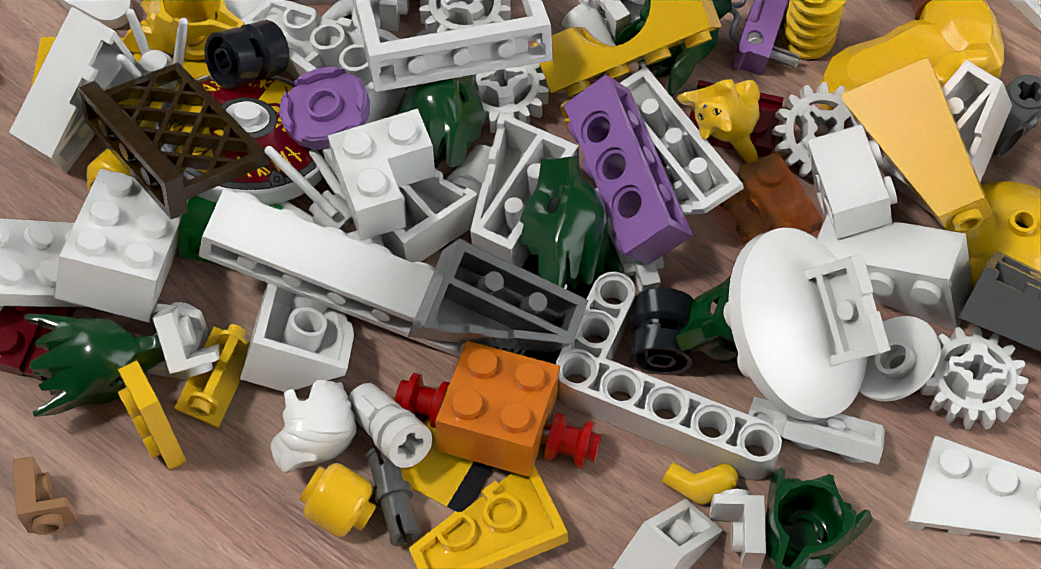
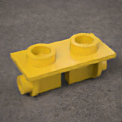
M235 324L229 325L228 330H222L213 326L203 348L219 344L222 353L217 361L212 362V370L188 378L174 407L175 410L219 428L241 381L240 377L250 343L245 338L247 331L244 328Z

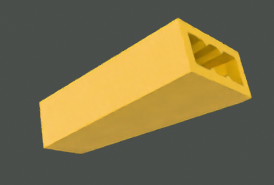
M928 57L841 94L843 102L858 125L862 124L865 134L871 141L875 140L878 143L883 156L944 230L969 231L981 225L984 219L993 216L939 79Z

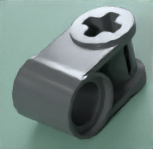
M1029 74L1021 75L1005 87L1012 107L993 151V154L998 158L1006 154L1020 138L1038 124L1041 117V78Z

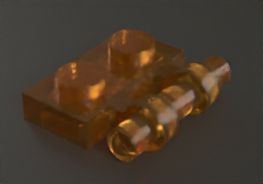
M778 152L739 167L737 177L743 183L744 189L719 204L724 211L731 213L738 224L736 231L743 242H749L762 233L778 228H795L810 234L820 230L823 222L822 217ZM752 201L761 216L753 215L746 203Z

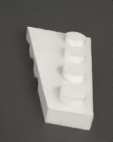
M935 436L927 454L905 528L923 530L924 527L946 529L948 534L969 536L970 533L998 536V540L1019 543L1022 539L1041 542V473Z

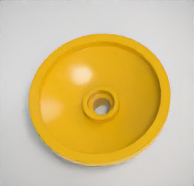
M996 181L981 185L993 216L984 219L981 225L972 230L960 232L966 233L973 287L976 286L986 265L997 250L1041 272V189L1014 181ZM1016 222L1025 225L1027 228L1018 226Z

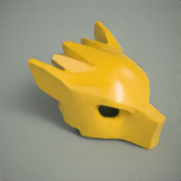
M143 0L141 2V7L146 12L147 17L146 20L140 22V25L151 50H160L163 53L174 55L179 20L181 18L188 20L184 59L196 61L205 59L204 48L206 40L212 33L235 27L240 28L242 25H245L244 21L226 8L224 0ZM130 29L123 43L129 51L141 53L132 29Z

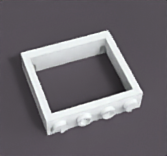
M353 0L374 91L391 90L552 61L551 23L542 0H522L527 17L382 43L379 40L370 0ZM536 40L538 46L528 48V41ZM393 65L394 72L380 74V67Z

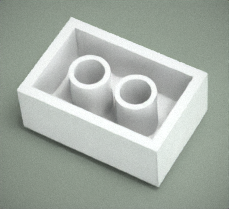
M100 168L59 255L54 298L150 322L179 247V225L183 215L171 220L134 177Z

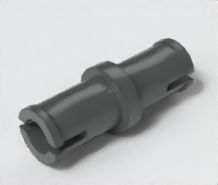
M372 448L365 456L376 487L373 493L376 506L383 511L390 535V543L393 546L408 545L404 532L409 534L413 543L422 536V533L418 527L410 501L413 497L411 484L408 481H404L400 467L395 466L382 452V458L378 457L376 449Z

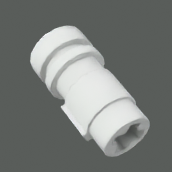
M371 383L362 384L350 393L347 400L352 404L351 411L354 412L355 421L373 438L375 446L395 466L401 468L412 467L427 455L432 444L431 431L411 411L403 409L386 392L381 391L376 385Z

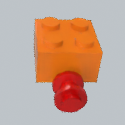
M467 340L451 382L443 381L436 389L425 386L422 375L413 373L409 381L401 380L395 395V401L403 409L411 411L414 415L417 413L429 417L430 427L436 429V451L528 477L531 476L541 443L546 444L544 459L553 461L559 453L572 456L575 468L583 470L586 461L595 463L602 440V434L594 432L595 422L589 420L582 428L567 425L565 414L557 412L553 423H549L558 396L559 365Z

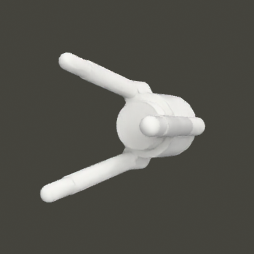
M131 8L127 9L126 15L142 57L137 69L125 55L118 54L117 61L133 79H136L177 62L183 67L188 20L186 18L179 20L174 59L172 61L169 55L162 51L150 49L134 10ZM177 81L170 82L159 88L173 90L177 85Z
M267 146L265 148L266 155L314 201L309 208L314 216L312 217L287 201L277 204L281 205L283 209L297 212L306 221L324 228L335 227L343 231L349 225L353 218L341 185L318 150L310 149L309 154L335 195L328 190L320 194L273 147Z

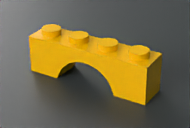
M651 0L650 12L645 25L630 41L619 46H611L596 39L585 27H571L551 36L553 60L541 62L540 66L551 93L566 91L567 96L572 97L591 86L590 81L604 75L617 79L631 73L629 65L644 59L646 65H650L671 56L669 48L681 43H685L687 49L703 44L712 39L710 31L722 26L712 0ZM537 42L533 43V47L538 46Z

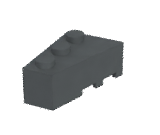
M459 238L442 251L407 337L466 343L467 340L486 346L553 353L573 344L589 300Z
M997 250L982 272L959 318L1015 340L1028 348L1041 351V272Z

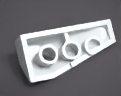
M265 0L241 19L245 22V25L267 19L273 21L281 28L289 47V62L286 70L295 79L316 68L333 66L343 68L346 73L358 76L362 80L371 101L370 115L365 124L391 117L396 112L406 87L379 92L374 91L360 29L354 26L353 20L339 17L338 21L317 15L314 8L288 0ZM377 28L380 43L399 40L389 31ZM393 65L380 67V74L394 72Z
M266 283L240 379L285 392L290 389L296 390L313 385L316 380L328 381L345 376L354 338L352 323L347 322L346 313Z

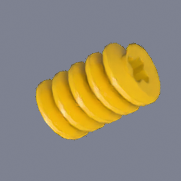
M790 0L781 37L785 49L799 54L801 59L806 60L817 59L828 54L834 47L846 0Z

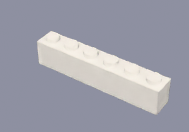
M225 188L203 233L199 256L405 337L410 332L435 270L434 267L427 263L410 262L397 257L389 249L381 245H367L349 238L344 231L338 228H324L308 222L295 211L288 209L278 210L265 205L249 193H235ZM408 337L459 358L465 346V343Z

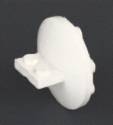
M778 228L754 237L745 245L737 257L730 279L729 301L724 306V318L732 330L738 351V367L745 377L752 379L768 401L791 417L814 421L832 417L844 411L854 401L862 386L867 357L891 350L880 312H877L872 295L874 291L863 254H856L838 260L822 242L812 235L795 228Z

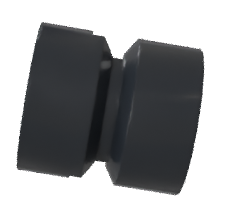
M267 19L242 25L240 28L235 27L212 33L207 38L204 48L208 71L216 83L226 89L282 74L287 69L289 62V47L285 35L276 23Z
M652 288L642 291L635 296L633 326L636 330L632 335L630 360L634 367L644 372L660 375L677 374L691 367L693 351L682 352L676 335L689 323L690 311L694 300L692 296L673 288Z

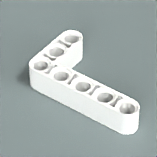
M607 272L599 276L587 297L589 301L573 344L562 348L556 361V365L560 366L557 396L559 401L567 407L713 466L729 464L736 469L738 476L755 481L769 476L775 468L782 444L780 433L773 425L612 361L632 318L635 287L632 280L623 273ZM616 298L622 301V303L612 305L603 300ZM595 335L602 337L605 341L595 344L588 342L585 338ZM571 374H579L587 380L582 383H572L566 377ZM621 391L630 395L631 398L627 401H617L610 394ZM660 409H667L672 411L676 417L666 420L658 417L654 412ZM712 427L717 429L721 436L710 438L703 435L700 429ZM749 445L760 446L767 452V455L761 457L754 456L745 447Z

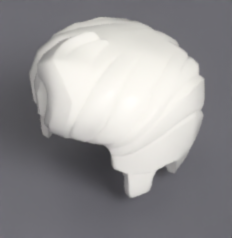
M314 381L309 398L305 401L297 399L294 389L284 392L286 408L283 411L285 426L275 435L271 442V452L274 461L283 473L326 462L348 448L357 432V424L355 423L356 417L354 412L351 411L352 404L347 400L348 396L341 382Z

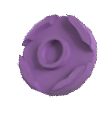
M335 66L316 68L297 78L293 82L295 87L290 90L289 94L287 92L284 93L279 111L287 134L297 144L314 150L330 149L328 135L364 125L370 115L371 101L362 80L358 76L346 73L343 68Z

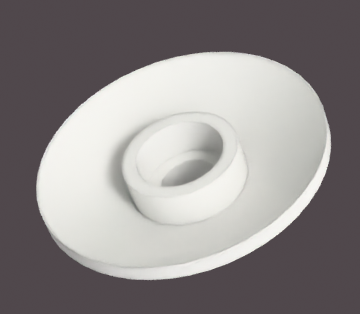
M899 316L883 321L891 350L867 357L865 376L859 390L861 394L876 401H894L909 396L929 380L939 362L940 341L933 328L924 320L911 316Z

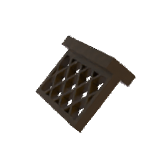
M178 62L105 91L96 81L78 87L86 124L171 220L188 213L187 199L269 165V158L264 149ZM173 81H177L180 84L178 90L159 88ZM127 99L140 100L138 106L118 104ZM152 101L171 103L169 109L149 107ZM183 104L202 106L200 113L180 111ZM142 120L162 122L159 129L139 127ZM173 124L193 126L191 133L170 131ZM205 127L225 130L223 136L202 134ZM164 144L184 146L181 153L161 151ZM195 147L216 149L213 157L192 155ZM227 151L245 152L248 154L240 159L224 158ZM186 168L207 170L206 173L190 180L183 175Z

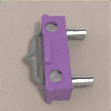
M747 0L732 2V10L729 13L734 16L729 30V37L733 43L738 45L732 62V68L734 70H740L741 68L762 76L769 60L795 69L800 60L799 54L773 46L786 5L790 0H753L740 39L735 35L740 21V14L736 9L743 7Z

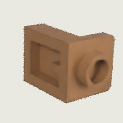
M33 456L14 459L13 475L16 516L27 532L49 535L62 531L64 526L77 524V513L68 498L54 499L53 484L49 472L43 473Z

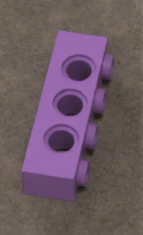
M605 75L565 103L564 107L570 120L568 123L569 132L574 140L580 144L585 156L582 160L583 167L587 174L595 181L600 196L604 201L607 215L615 230L613 240L618 250L626 257L630 256L649 265L693 237L630 89Z

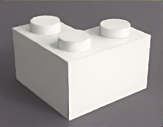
M418 109L328 135L333 166L361 241L406 227L403 200L398 187L435 176L433 145Z
M862 124L807 140L815 192L824 218H826L827 213L829 215L837 239L892 224L890 205L897 203L895 188L890 176L883 178L879 168L883 167L879 145L875 140L868 142Z

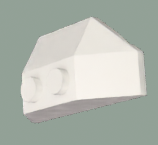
M646 66L620 82L629 88L684 215L705 214L744 189L743 183L706 139L701 138L696 126Z

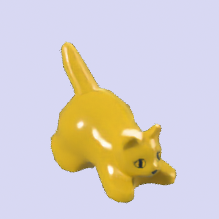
M733 79L722 80L709 87L685 92L677 96L679 103L688 106L695 113V119L699 125L702 139H707L712 135L721 141L730 142L741 158L750 167L756 168L759 162L758 155L750 140V134L760 117L758 105L760 91L754 80H746L734 84Z

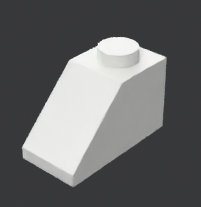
M684 499L645 521L613 568L690 569L717 540L723 530L687 499Z

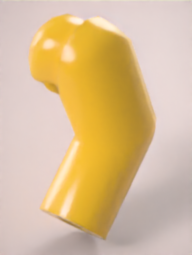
M986 49L951 51L943 54L933 68L941 87H944L966 60L986 71L989 64Z
M673 462L666 471L662 483L695 503L704 505L712 502L714 494H721L725 490L735 489L738 482V473L729 464H719L694 474Z

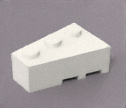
M71 7L9 133L26 150L67 174L95 135L85 122L78 87L96 81L105 91L133 80L117 61L118 54L125 55L137 69L139 63L114 30Z
M966 60L942 89L978 179L981 182L1012 104L1002 81ZM883 157V167L879 168L885 177H891L894 188L929 212L887 159Z
M499 112L495 140L488 156L489 164L486 177L481 185L470 230L472 245L521 268L530 255L528 246L521 243L524 224L519 220L527 201L537 187L541 159L545 157L562 158L577 156L580 172L579 146ZM554 198L550 201L548 211L556 213L560 204L559 198Z
M324 149L325 161L338 180L333 166L331 150ZM435 169L434 177L398 187L403 200L406 227L382 234L381 237L383 243L393 255L410 262H422L471 229L479 193L468 187L465 190L444 179L443 173Z
M827 213L817 239L838 260L856 254H863L874 291L872 292L874 302L952 331L960 327L962 319L959 316L974 288L966 233L892 221V224L837 239Z

